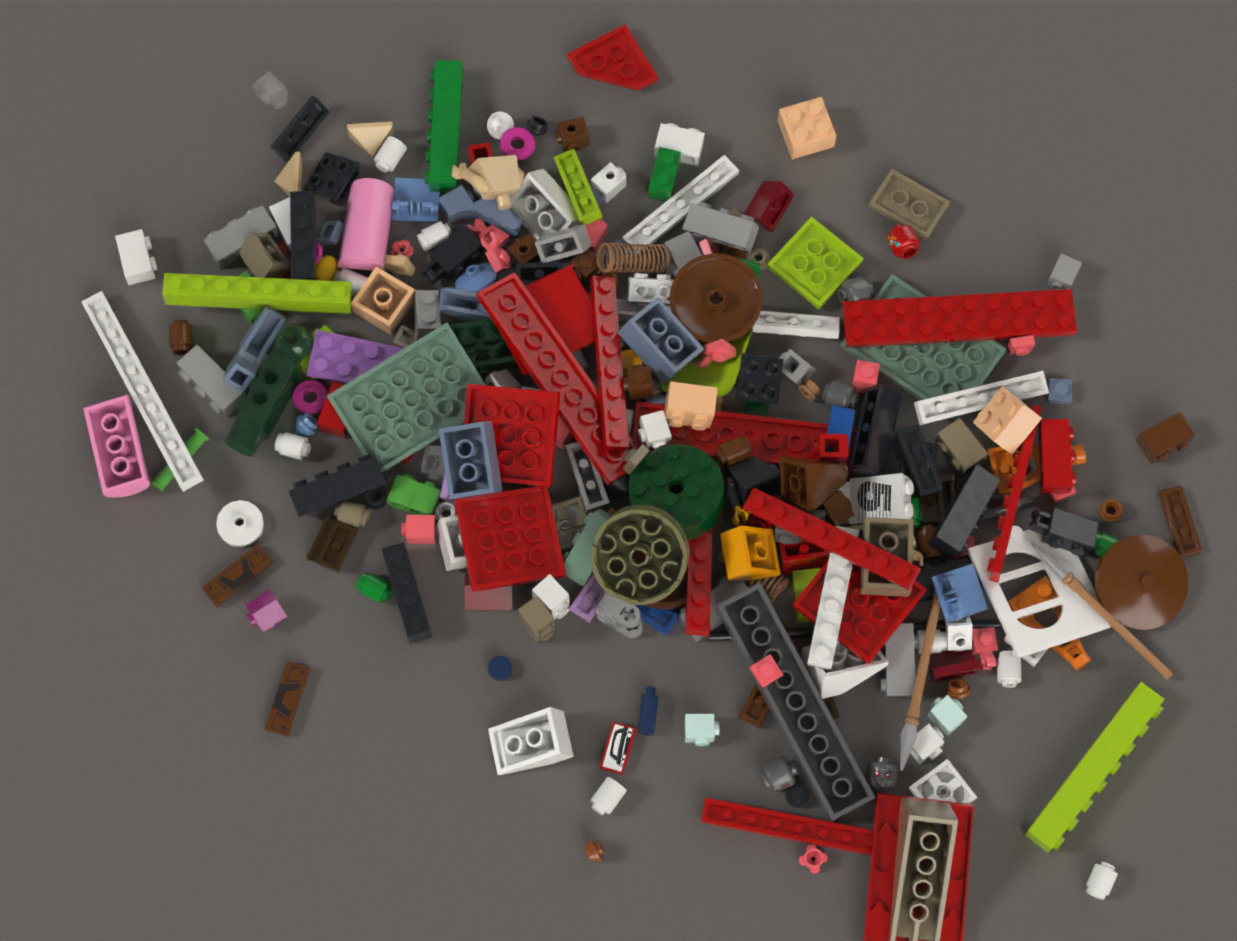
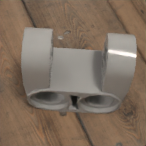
M606 592L595 609L596 617L606 626L615 629L628 638L639 637L643 631L639 609L635 605L612 597ZM636 626L638 628L637 630L632 629L631 631H628V628H634Z

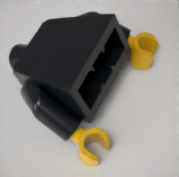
M749 457L726 467L727 478L724 482L726 496L730 507L734 508L735 511L732 522L735 526H738V516L743 518L744 523L748 520V512L741 509V505L744 506L753 488L770 496L781 491L780 471L776 465L763 462L756 457Z

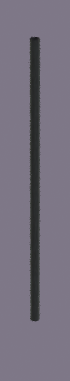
M999 619L971 620L972 629L1003 628ZM945 621L937 622L936 629L945 631ZM928 622L913 623L914 632L926 630ZM815 627L785 628L791 638L813 637ZM728 631L710 632L709 641L732 640Z

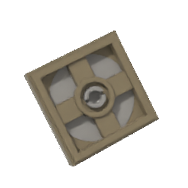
M581 496L552 505L561 552L574 547V544H572L574 537L579 531L582 532L586 526L584 520L587 517V513Z

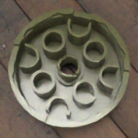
M649 505L628 506L612 514L598 530L591 547L592 570L598 583L612 597L633 605L652 604L670 595L681 582L689 563V543L681 525L666 511ZM636 550L643 551L646 554V559L638 560L634 556V552Z

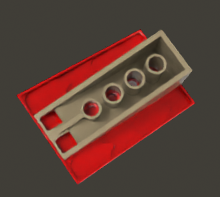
M876 793L863 941H963L974 811L973 804Z

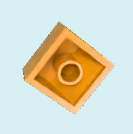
M741 525L720 534L728 580L750 581L781 575L773 529Z

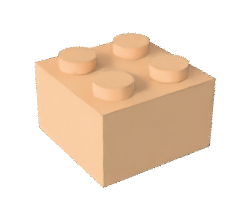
M822 97L779 109L777 121L792 160L835 146L836 133Z
M376 267L351 302L353 313L392 336L413 305L415 289Z
M670 381L664 410L668 425L672 427L692 426L695 430L710 429L715 415L717 388Z
M1002 386L993 395L986 407L978 414L973 423L995 443L1013 455L1042 418L1022 400Z

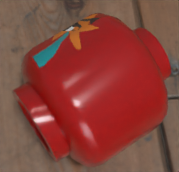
M899 224L894 226L886 239L893 255L897 258L909 259L918 252L920 246L919 238L914 229L909 225Z

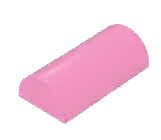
M362 178L351 183L338 268L373 271L378 267L384 271L393 211L392 202L394 201V189L388 183L374 178Z
M129 395L83 408L103 495L112 498L125 497L148 488L150 482Z

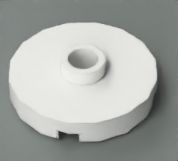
M239 500L231 502L222 508L218 514L216 525L223 541L230 546L241 548L250 546L262 535L264 520L257 506L248 501ZM238 520L244 521L241 526H237L236 522Z

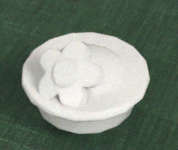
M495 112L487 121L488 132L496 139H501L508 129L514 128L512 117L505 112Z

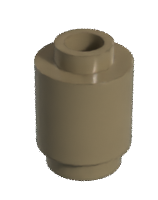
M344 499L342 503L338 502L334 515L338 516V521L360 528L361 526H367L371 509L366 508V505Z

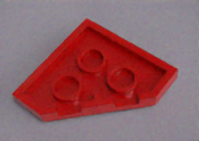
M626 24L567 54V58L578 76L637 91L658 81L657 74Z

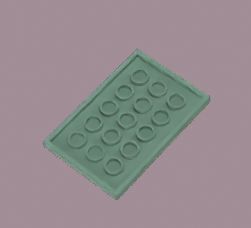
M891 274L873 300L926 296ZM844 338L840 344V348L858 360L880 364L879 374L919 400L982 386L1007 350L993 340L846 348ZM956 416V417H952V418H948V419H949L950 421L954 422V421H956L960 416Z
M445 323L327 395L363 456L369 453L373 457L379 455L384 469L387 470L440 437L439 429L459 426L464 423L467 384L485 385L449 324Z

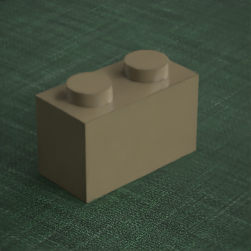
M251 232L238 252L255 277L282 279L291 265L269 233Z
M958 418L938 432L935 438V444L939 445L938 450L948 456L952 468L963 476L977 464H982L988 456L987 451L961 418Z
M538 596L518 609L519 621L535 643L540 640L544 642L554 634V618Z

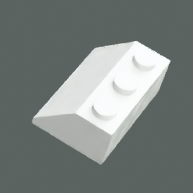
M545 169L528 172L523 179L520 190L510 198L512 207L509 208L510 211L519 216L522 224L536 240L545 234L581 225L570 197Z

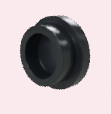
M532 116L526 122L529 132L535 136L545 135L548 131V123L539 116Z
M380 487L367 490L364 494V503L369 509L379 510L387 503V494Z
M795 783L788 787L785 794L786 801L792 807L801 808L808 803L810 792L805 785Z

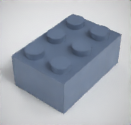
M658 297L632 317L618 332L647 366H651V371L664 385L704 350L701 344Z
M492 421L439 429L449 499L503 491Z

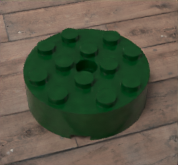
M667 445L657 448L640 461L630 476L629 497L631 506L649 505L666 511L678 521L688 540L702 536L719 520L725 504L722 473L717 463L698 448L688 445Z

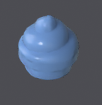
M309 413L299 415L296 419L295 434L299 436L315 434L318 427L317 420Z

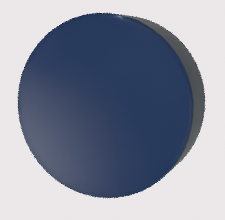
M496 656L490 660L488 672L491 678L496 681H504L510 677L512 665L508 658Z

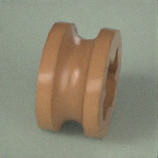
M806 379L804 385L798 387L800 393L811 402L815 400L816 395L819 396L821 394L819 387L810 379Z

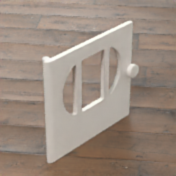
M1013 526L1006 555L1016 552L1026 553L1037 558L1040 562L1001 574L999 583L1044 569L1051 580L1058 598L1013 612L999 583L989 581L991 572L987 571L990 557L995 558L996 551L992 550L994 541L967 549L968 555L1013 648L1012 655L1021 658L1111 628L1076 592H1073L1067 584L1062 583L1063 579L1051 570L1031 543H1034L1061 563L1069 573L1072 572L1074 577L1082 583V586L1097 599L1096 592L1079 557L1070 551L1053 548L1049 544L1041 542L1043 534L1031 531L1030 529L1022 531L1019 526ZM1059 605L1062 606L1059 620L1048 628H1030L1017 620Z

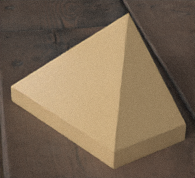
M392 122L347 124L349 138L372 157L380 150L388 136H394Z
M300 152L294 153L274 181L289 197L290 192L301 191L302 157Z

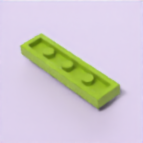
M575 149L553 157L580 223L587 225L603 218Z

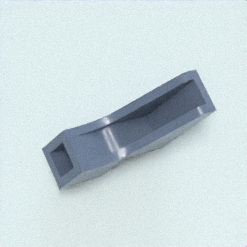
M462 185L438 198L439 206L451 225L463 219L478 218L489 226L493 224L512 238L521 235L520 226L522 222L516 213L512 214L510 209L499 210L496 199L484 200L481 198L475 201L472 193L469 190L465 191Z
M442 288L440 290L439 311L468 324L491 319L477 299V293L453 288Z
M265 306L242 338L238 353L226 368L223 379L225 382L244 392L255 377L262 358L286 320L285 316L271 307Z

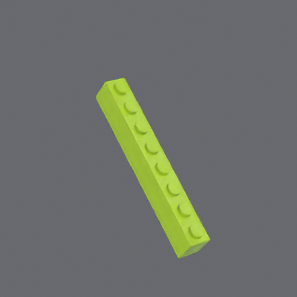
M164 273L162 295L166 305L261 310L267 305L274 310L351 314L353 292L351 282Z
M1140 682L1025 833V836L1047 853L1052 848L1057 851L1065 840L1062 837L1067 829L1070 832L1079 822L1076 816L1081 810L1084 813L1094 802L1090 799L1095 791L1099 794L1108 783L1104 779L1109 773L1114 775L1122 764L1119 762V759L1123 754L1128 756L1136 746L1132 742L1137 735L1142 738L1150 727L1146 723L1151 717L1154 719L1158 717L1164 709L1160 705L1165 699L1143 682Z

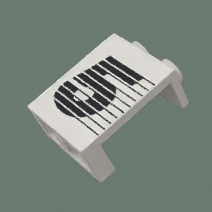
M903 473L850 479L849 500L855 515L849 518V524L851 526L863 525L865 517L911 519L913 516L911 494L914 492L912 480Z

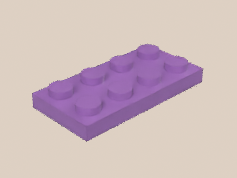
M316 330L307 376L347 384L404 348Z

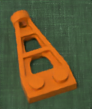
M1039 445L1032 446L1030 457L1035 461L1036 470L1025 476L1022 490L1040 482ZM1001 446L987 449L992 474L1000 479L996 487L999 489L998 496L1011 493L1012 488L1008 487L1011 473L1016 474L1017 468L1013 467L1016 453L1021 454V446L1017 448L1013 455ZM1071 446V449L1075 450V462L1072 463V466L1086 463L1083 446Z
M1045 576L1009 600L1008 604L1014 612L1058 598V595L1051 582ZM1060 605L1053 607L1057 621L1062 612V606ZM1034 614L1018 619L1020 623L1030 628H1048L1036 621ZM1079 638L1072 640L1066 646L1057 645L1051 647L1070 663L1076 671L1092 660L1083 649ZM1075 654H1079L1077 658L1073 657Z

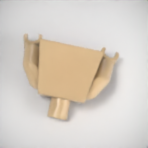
M516 155L478 158L469 168H466L467 165L465 163H460L459 168L453 165L452 177L468 181L480 193L482 199H496L499 210H506L512 207L510 198L520 190L525 176L524 172L518 167Z

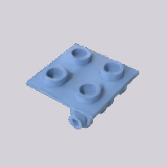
M395 178L392 220L438 222V198L440 197V192H430L429 184H425V179Z
M973 564L931 577L946 623L988 609Z

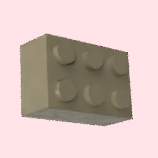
M865 517L862 540L913 563L914 519ZM861 568V594L909 597L912 587L909 591Z

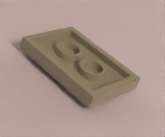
M891 169L871 199L868 208L898 225L911 226L917 236L927 241L949 207L950 201L896 170Z

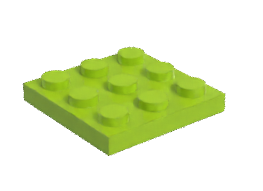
M811 216L767 264V268L820 310L840 288L842 282L848 279L863 263L864 258Z

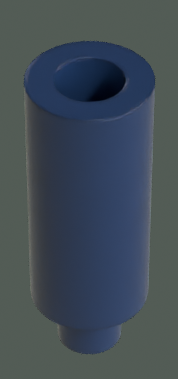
M647 686L646 693L641 695L637 733L640 735L653 736L655 733L659 698L655 695V687Z

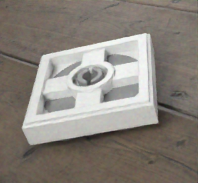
M948 759L909 787L912 794L918 798L968 804L977 799L975 793Z

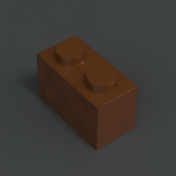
M1179 412L1141 432L1136 441L1150 463L1156 460L1162 462L1171 456V452L1175 450L1181 452L1188 448L1195 435Z

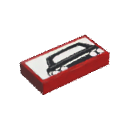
M613 722L600 769L623 776L636 728Z

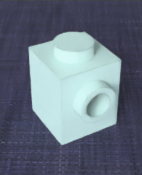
M948 695L944 699L938 697L929 706L931 710L928 713V717L946 736L951 734L967 718V715L962 711L963 706L955 698L951 699Z
M685 714V743H695L696 746H708L710 742H714L715 735H719V721H714V714Z

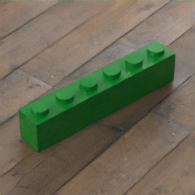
M435 60V69H431V82H434V89H430L429 100L433 102V109H429L428 122H432V129L427 131V143H431V150H426V163H430V169L425 170V184H429L430 192L448 193L458 187V179L452 177L451 173L453 165L459 168L463 62Z

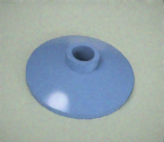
M490 263L471 265L458 277L455 287L459 290L477 293L490 286L497 279L499 273H495Z

